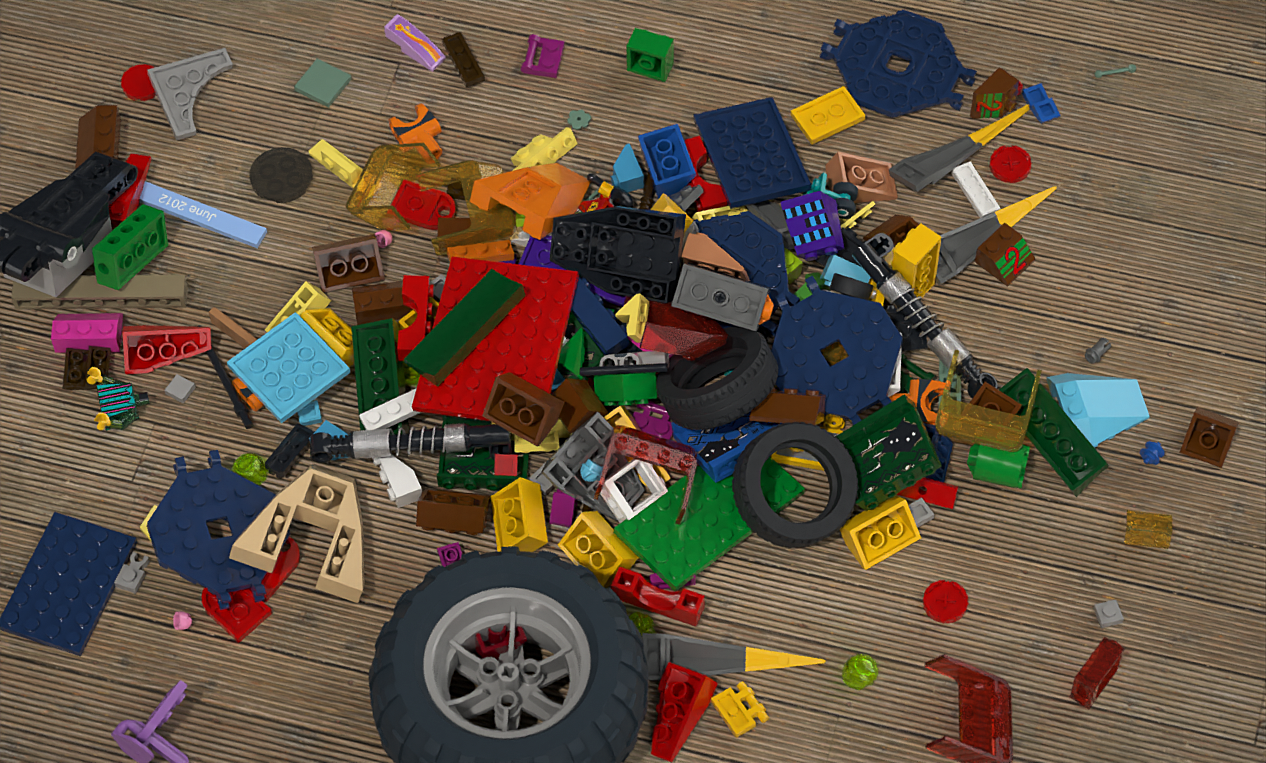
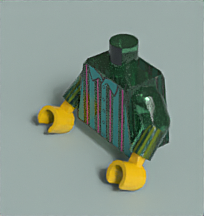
M96 367L90 368L87 372L90 375L87 378V382L89 384L98 382L99 384L96 387L101 413H98L94 419L95 422H99L97 424L98 430H103L104 428L106 431L111 429L125 430L134 421L139 419L138 407L150 404L148 392L135 394L132 383L101 375L100 370Z

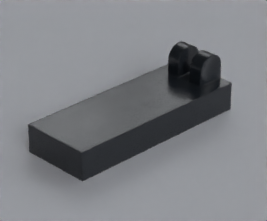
M297 423L266 460L265 468L269 470V474L275 475L276 473V477L282 479L310 446L309 438L315 431Z

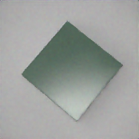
M317 58L296 83L294 90L329 108L352 78L350 74Z

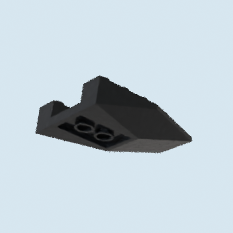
M616 206L555 217L553 219L549 260L566 270L578 271L580 278H585L587 282L605 292L630 297L641 294L647 300L662 303L672 302L679 281L686 214Z

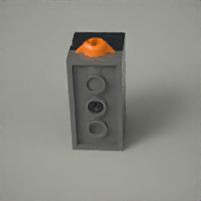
M684 263L671 306L757 331L762 323L770 319L774 304L769 297L772 287L692 263Z

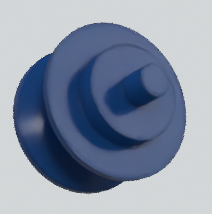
M1152 441L1145 443V448L1140 450V455L1145 464L1157 465L1160 462L1159 458L1165 455L1164 450L1160 446L1161 443Z

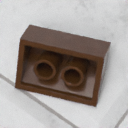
M117 105L95 106L79 118L75 169L95 151L118 159L121 118Z
M375 234L312 247L323 293L385 280Z
M403 280L352 288L357 325L390 318L400 320L411 312V308L403 305Z
M508 372L495 378L482 416L531 444L539 446L557 423L564 402Z
M773 387L769 395L757 407L751 410L749 421L775 423L804 422L805 424L817 425L824 421L825 394H819V390H806V393H798L796 388H784V391H776V387Z
M424 488L417 501L416 526L422 527L423 530L432 531L436 528L444 529L447 533L465 531L468 535H479V533H483L486 527L491 495Z

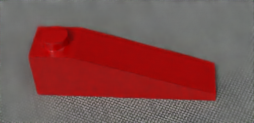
M131 153L125 161L135 165L138 169V174L135 182L108 206L112 230L137 210L152 159L151 156Z
M123 326L125 374L149 373L154 371V369L165 365L168 366L178 360L189 358L211 349L210 327Z
M668 662L659 683L660 700L656 707L658 716L657 724L653 731L651 755L672 763L707 709L718 685L717 682L706 675Z

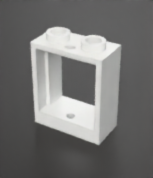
M644 454L634 458L595 486L619 523L625 519L630 520L668 492L664 480L657 475L653 469L652 462ZM635 467L652 494L633 508H630L614 484V481Z

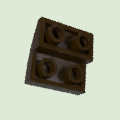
M89 346L88 350L66 348L62 389L93 390L98 389L97 385H106L100 382L89 384L87 378L90 375L87 372L90 368L96 367L100 370L101 376L108 379L111 348Z

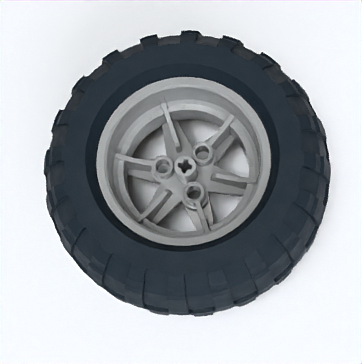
M507 546L501 547V551L483 554H479L478 550L461 555L459 561L445 567L438 565L425 574L420 584L411 590L407 589L399 598L393 609V616L389 622L385 621L377 637L375 655L368 677L370 703L381 744L387 756L394 763H623L635 747L638 732L647 712L649 686L647 660L641 634L632 620L629 619L624 604L610 588L608 590L598 582L596 576L586 567L580 564L578 566L571 565L568 562L562 561L558 554L544 550L539 551V553L519 551L518 547ZM504 626H506V632L510 630L509 650L500 654L498 661L492 657L481 660L473 655L476 652L475 634L480 633L482 640L485 641L488 640L489 628L493 632L502 631ZM517 626L523 628L527 637V641L524 643L539 646L554 655L540 662L534 659L524 660L523 644L517 649L514 646ZM454 670L479 686L472 693L459 699L451 700L449 695L450 681ZM486 670H494V671H495V672L492 673V674H486V673H485ZM529 671L535 672L532 676H528L525 673ZM568 675L570 679L569 690L562 705L552 702L540 690ZM507 702L513 704V705L510 706V707H504V706H502L504 703H507ZM494 709L496 730L473 725L467 720ZM522 710L543 721L535 726L518 730Z

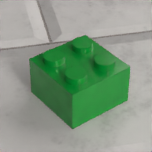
M635 28L626 46L627 71L666 82L674 64V39L645 29Z
M656 372L595 375V394L601 402H604V406L617 405V401L619 406L632 405L634 400L635 404H646L648 399L657 398Z

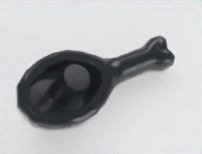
M590 173L587 175L588 181L598 187L604 181L596 174ZM614 186L610 192V198L613 200L614 207L622 205L633 208L634 200L627 191Z

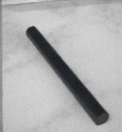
M667 363L580 367V376L668 372Z

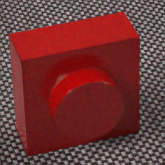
M495 454L494 475L517 476L518 455Z

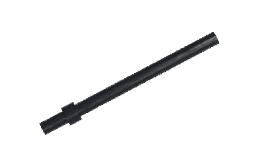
M211 344V349L206 351L234 405L233 410L235 414L241 418L245 428L250 429L254 424L248 415L249 410L238 396Z

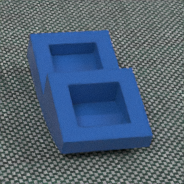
M1042 83L1023 89L1021 93L1027 105L1029 104L1030 110L1041 124L1060 117L1053 99L1048 98Z

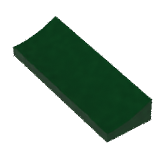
M491 269L404 358L405 364L438 387L525 297L523 284L508 279Z
M393 318L351 326L359 415L406 393L403 361H399L397 351L400 324ZM359 417L360 431H365L366 429ZM408 419L386 429L391 428L394 434H398L399 429L402 427L407 434L409 433Z
M1028 368L1024 369L999 389V391L1022 405L1013 418L1014 423L1076 498L1099 474L1109 467L1108 463Z

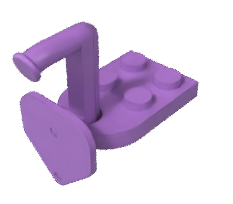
M182 680L176 683L145 723L136 720H124L117 725L111 735L124 753L138 763H149L154 758V754L147 748L148 745L170 763H189L188 757L154 731L156 727L160 728L173 713L171 710L184 699L186 693L183 691L188 686ZM127 729H129L134 734H136V736L132 738L130 736L124 735V733L127 731Z

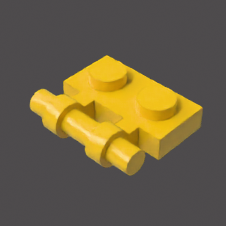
M744 681L736 686L740 691L737 694L730 687L711 698V703L736 738L756 727V722L753 720L754 717H758L761 723L769 719L765 712L766 708L756 700L754 691L751 687H747ZM742 701H747L751 708L746 710Z

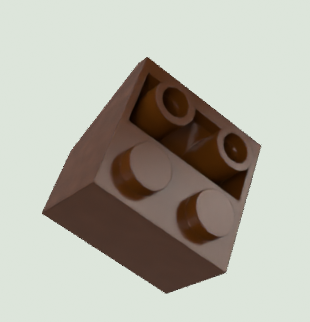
M894 215L865 235L863 240L868 241L875 235L884 233L892 239L895 247L899 242L902 243L906 239L908 232L912 228L915 229L919 224L911 216Z

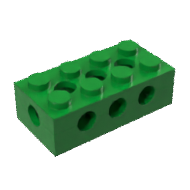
M142 204L92 248L98 284L119 290L168 246L163 210Z

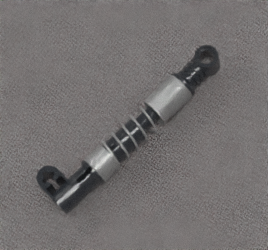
M884 233L875 235L852 254V257L877 284L876 288L883 294L884 298L890 304L894 303L897 306V312L901 311L905 315L904 320L908 319L912 323V329L920 327L922 332L919 337L925 334L930 340L927 346L944 363L943 365L952 374L961 375V380L965 379L964 383L969 384L967 391L972 399L984 382L997 389L998 383L995 377L986 372L980 373L981 368L977 369L978 365H973L974 360L971 352L963 346L964 344L956 338L949 328L942 331L944 322L935 323L934 320L937 314H932L928 310L929 305H924L921 302L922 297H917L913 293L914 288H911V285L908 284L909 282L904 279L898 270H893L884 260L894 247L893 241L888 235Z
M468 423L445 424L444 428H439L435 425L432 429H427L426 426H423L422 429L416 430L415 427H412L407 434L402 427L399 429L398 434H394L391 428L352 431L345 435V438L343 435H340L339 438L335 435L332 438L328 433L318 432L310 437V458L314 462L324 463L330 461L334 455L339 457V454L341 457H345L346 454L347 457L352 459H368L373 457H390L392 450H395L398 456L399 450L407 449V453L410 455V452L422 454V451H431L433 454L434 450H442L443 453L446 450L448 453L469 451L475 447H489L490 457L494 460L495 454L512 455V435L510 431L497 424L470 426Z

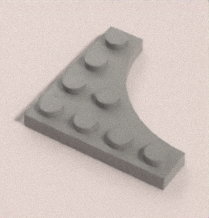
M226 48L148 69V77L176 141L196 135L192 111L195 99L203 86L216 75L232 69L233 64Z

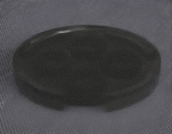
M286 147L273 148L259 155L254 160L249 173L254 192L259 197L276 201V203H286L298 199L306 193V189L313 180L312 166L308 158L300 151Z

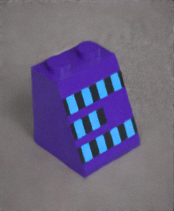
M816 191L781 202L797 256L806 261H813L818 259L820 255H834L838 253V250L844 249L835 199L821 191Z

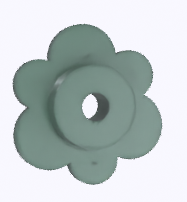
M582 109L579 111L573 110L569 113L567 122L575 130H579L582 127L586 128L588 127V122L591 121V115L585 113Z

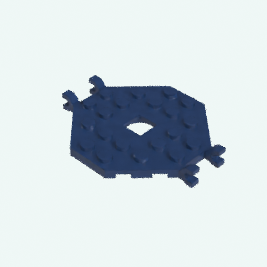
M904 9L896 11V14L886 17L882 15L869 19V22L863 24L854 23L850 25L837 19L834 24L835 30L833 34L844 36L837 48L825 42L821 47L822 53L820 58L824 60L832 58L855 102L862 107L891 118L948 102L952 108L960 111L964 95L952 92L959 78L969 86H973L976 80L974 77L977 71L964 68L961 62L958 61L955 49L950 39H947L944 33L945 29L942 23ZM892 55L910 61L904 72H896L887 68Z
M750 211L740 212V214L732 216H715L701 221L698 219L694 220L699 228L698 232L708 235L711 240L743 266L751 282L772 287L769 295L774 304L771 316L779 308L776 304L775 296L783 293L790 306L800 302V298L789 292L784 239L781 233ZM668 307L672 315L701 336L723 328L739 327L683 309ZM768 320L760 325L771 335L776 336L778 329L776 323Z
M812 275L805 279L806 286L812 295L790 307L783 293L775 296L776 304L782 311L771 349L778 364V376L775 385L779 391H784V388H796L798 393H806V390H819V394H825L824 414H832L848 419L853 426L861 421L858 414L879 402L882 407L892 402L888 397L889 387L895 372L903 338L881 303L820 290ZM835 342H840L849 357L830 367L821 350Z
M218 450L209 451L210 457L207 459L210 466L209 469L189 473L186 471L184 456L175 458L173 469L177 478L147 522V529L159 566L165 569L170 568L179 573L180 577L195 585L198 583L208 588L209 592L216 595L220 610L229 608L228 602H231L229 592L251 588L255 602L264 601L263 595L266 594V590L261 583L267 571L230 559L229 556L235 540L276 494L221 466ZM219 519L226 520L232 536L212 540L206 523ZM289 529L282 547L284 546V544H286L287 539L290 537Z

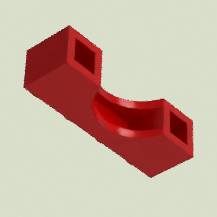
M696 136L685 139L684 142L696 172V176L687 186L701 185L704 191L694 201L696 212L726 207L727 200L721 185L708 183L698 174V171L706 164L707 151L701 137Z
M403 275V305L414 310L417 318L409 327L399 330L397 346L399 361H404V358L431 332V321H428V317L433 315V303H430V297H434V284H430L429 276Z
M620 566L611 584V590L622 602L697 627L704 610L705 595L684 588L680 591L660 589L646 581L640 573Z

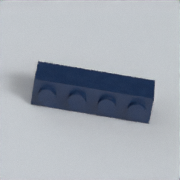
M579 277L571 312L605 356L617 354L630 345L627 330L624 325H618L615 321L617 318L610 309L606 310L604 308L601 297L597 293L593 294L590 291L591 287L585 278L580 279Z

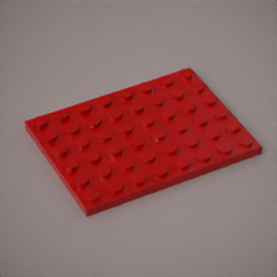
M452 256L433 328L491 269L508 279L523 284L525 297L438 387L420 375L412 403L413 411L490 421L482 415L495 378L508 372L551 394L579 278L578 271Z

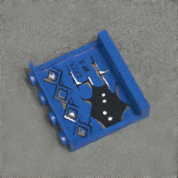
M750 411L730 423L711 429L690 430L674 422L671 423L674 439L717 483L733 474L737 459L747 444L766 430L779 424L775 422L749 421Z

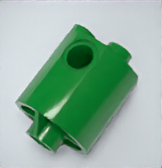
M982 436L970 447L967 465L974 480L1021 489L1030 447L1024 444Z

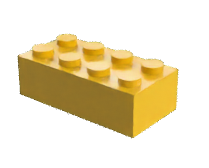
M922 223L915 229L912 228L908 232L906 239L894 247L891 265L892 269L898 270L904 279L909 282L908 284L911 285V288H914L913 293L917 297L923 298L935 285L942 237Z

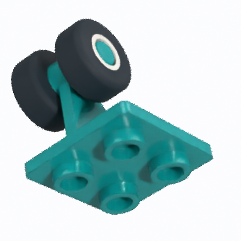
M822 173L813 180L811 190L803 192V195L821 191L835 199L840 219H848L855 214L856 205L853 201L857 199L858 188L852 183L838 182L833 186V190L829 191L825 189L827 174Z

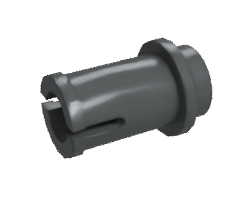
M1104 337L1100 338L1092 348L1086 349L1085 359L1092 364L1098 363L1101 356L1111 348V343L1105 346L1109 341Z

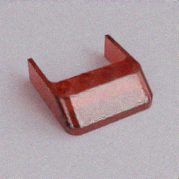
M625 296L623 306L633 297ZM648 300L650 301L648 319L640 343L641 349L681 355L685 359L695 360V358H700L726 344L728 335L715 319L673 307L670 303Z
M619 425L614 427L609 437L593 498L598 500L611 455L615 453L683 473L687 478L675 524L680 525L687 508L697 467V453L695 449L691 446L627 426Z
M945 654L925 662L926 668L950 677L957 682L959 699V741L944 736L927 743L926 749L961 763H1011L1013 760L1011 689L1007 681Z

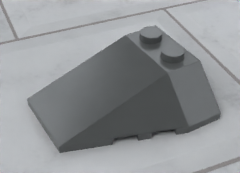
M596 412L574 431L546 461L541 473L558 490L612 520L618 521L595 486L626 465L628 461L624 455L626 453L624 448L620 447L615 437L616 433L613 427L599 412ZM588 459L603 467L601 477L592 482L585 481L580 473L582 463H586ZM634 468L614 481V484L630 507L645 491Z

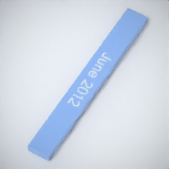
M145 181L139 203L163 210L167 214L255 248L259 247L267 234V229L149 182Z

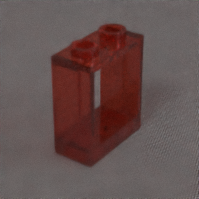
M1104 637L1074 678L1070 698L1087 709L1091 708L1119 669L1124 648L1117 641Z

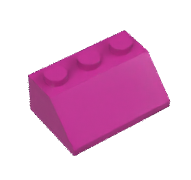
M123 313L58 314L53 320L51 341L55 353H66V348L88 350L89 346L111 348L110 352H120Z

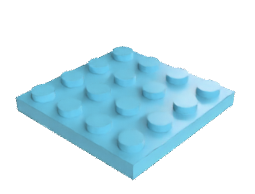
M296 312L227 361V366L281 423L351 373L350 368Z

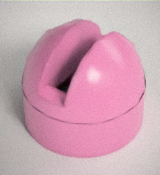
M380 230L375 233L379 248H385L392 242V234L389 231Z
M175 612L173 617L174 628L176 630L188 629L192 624L189 613Z

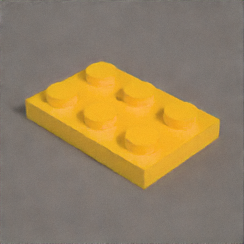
M844 86L791 110L790 114L811 145L865 120L864 112Z

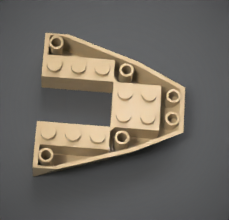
M312 464L281 489L240 534L232 546L229 558L272 573L292 518L335 532L315 589L358 603L365 580L363 519L356 481L353 477Z

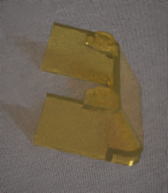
M424 143L380 145L372 151L346 203V209L351 215L380 230H409V224L391 204L404 179L415 181L419 178L423 168H440L441 164Z

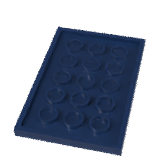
M773 97L693 115L694 123L730 209L811 190L810 180Z
M54 512L0 617V630L81 657L115 588L114 582L122 566L127 564L137 544V539Z

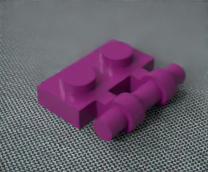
M648 400L646 404H637V408L644 409V412L642 414L634 411L632 417L648 440L669 446L673 437L672 422H669L670 417L665 407L655 404V401ZM652 412L663 415L662 419L652 417Z

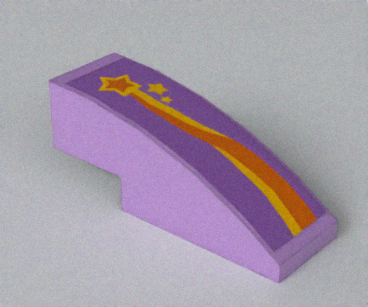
M397 14L384 27L385 36L401 46V51L432 72L446 59V56L429 38Z

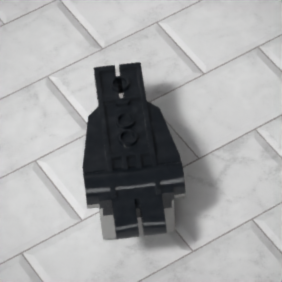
M95 151L65 179L55 180L12 208L9 212L1 213L0 273H3L7 279L57 297L94 262L92 248L112 231L108 206L135 182L138 174L137 167Z

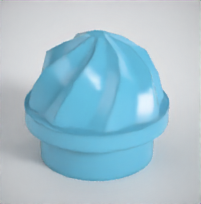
M588 459L586 463H582L580 473L585 481L592 482L601 477L603 467Z

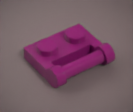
M536 34L529 35V46L525 62L521 65V71L525 74L557 78L565 41L540 38ZM536 47H541L538 66L533 65Z

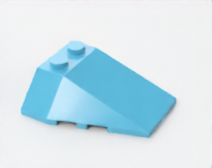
M1072 373L1046 378L1052 398L1057 397L1062 410L1094 448L1106 439L1110 440L1119 432L1127 431L1150 417L1137 379Z

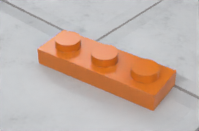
M510 240L447 247L449 262L452 256L494 262L514 260V251Z

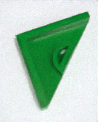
M582 328L561 348L558 361L559 364L580 380L583 378V376H580V367L584 363V337L586 336Z

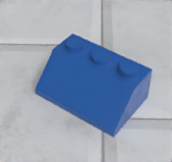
M678 124L638 136L640 150L658 199L663 193L670 196L680 192L696 176Z

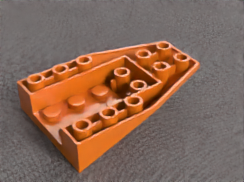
M559 163L538 165L474 180L470 202L486 211L499 203L510 207L517 213L526 216L522 231L530 234L533 238L541 240L552 232L553 219L555 217L571 215L576 212L591 182Z

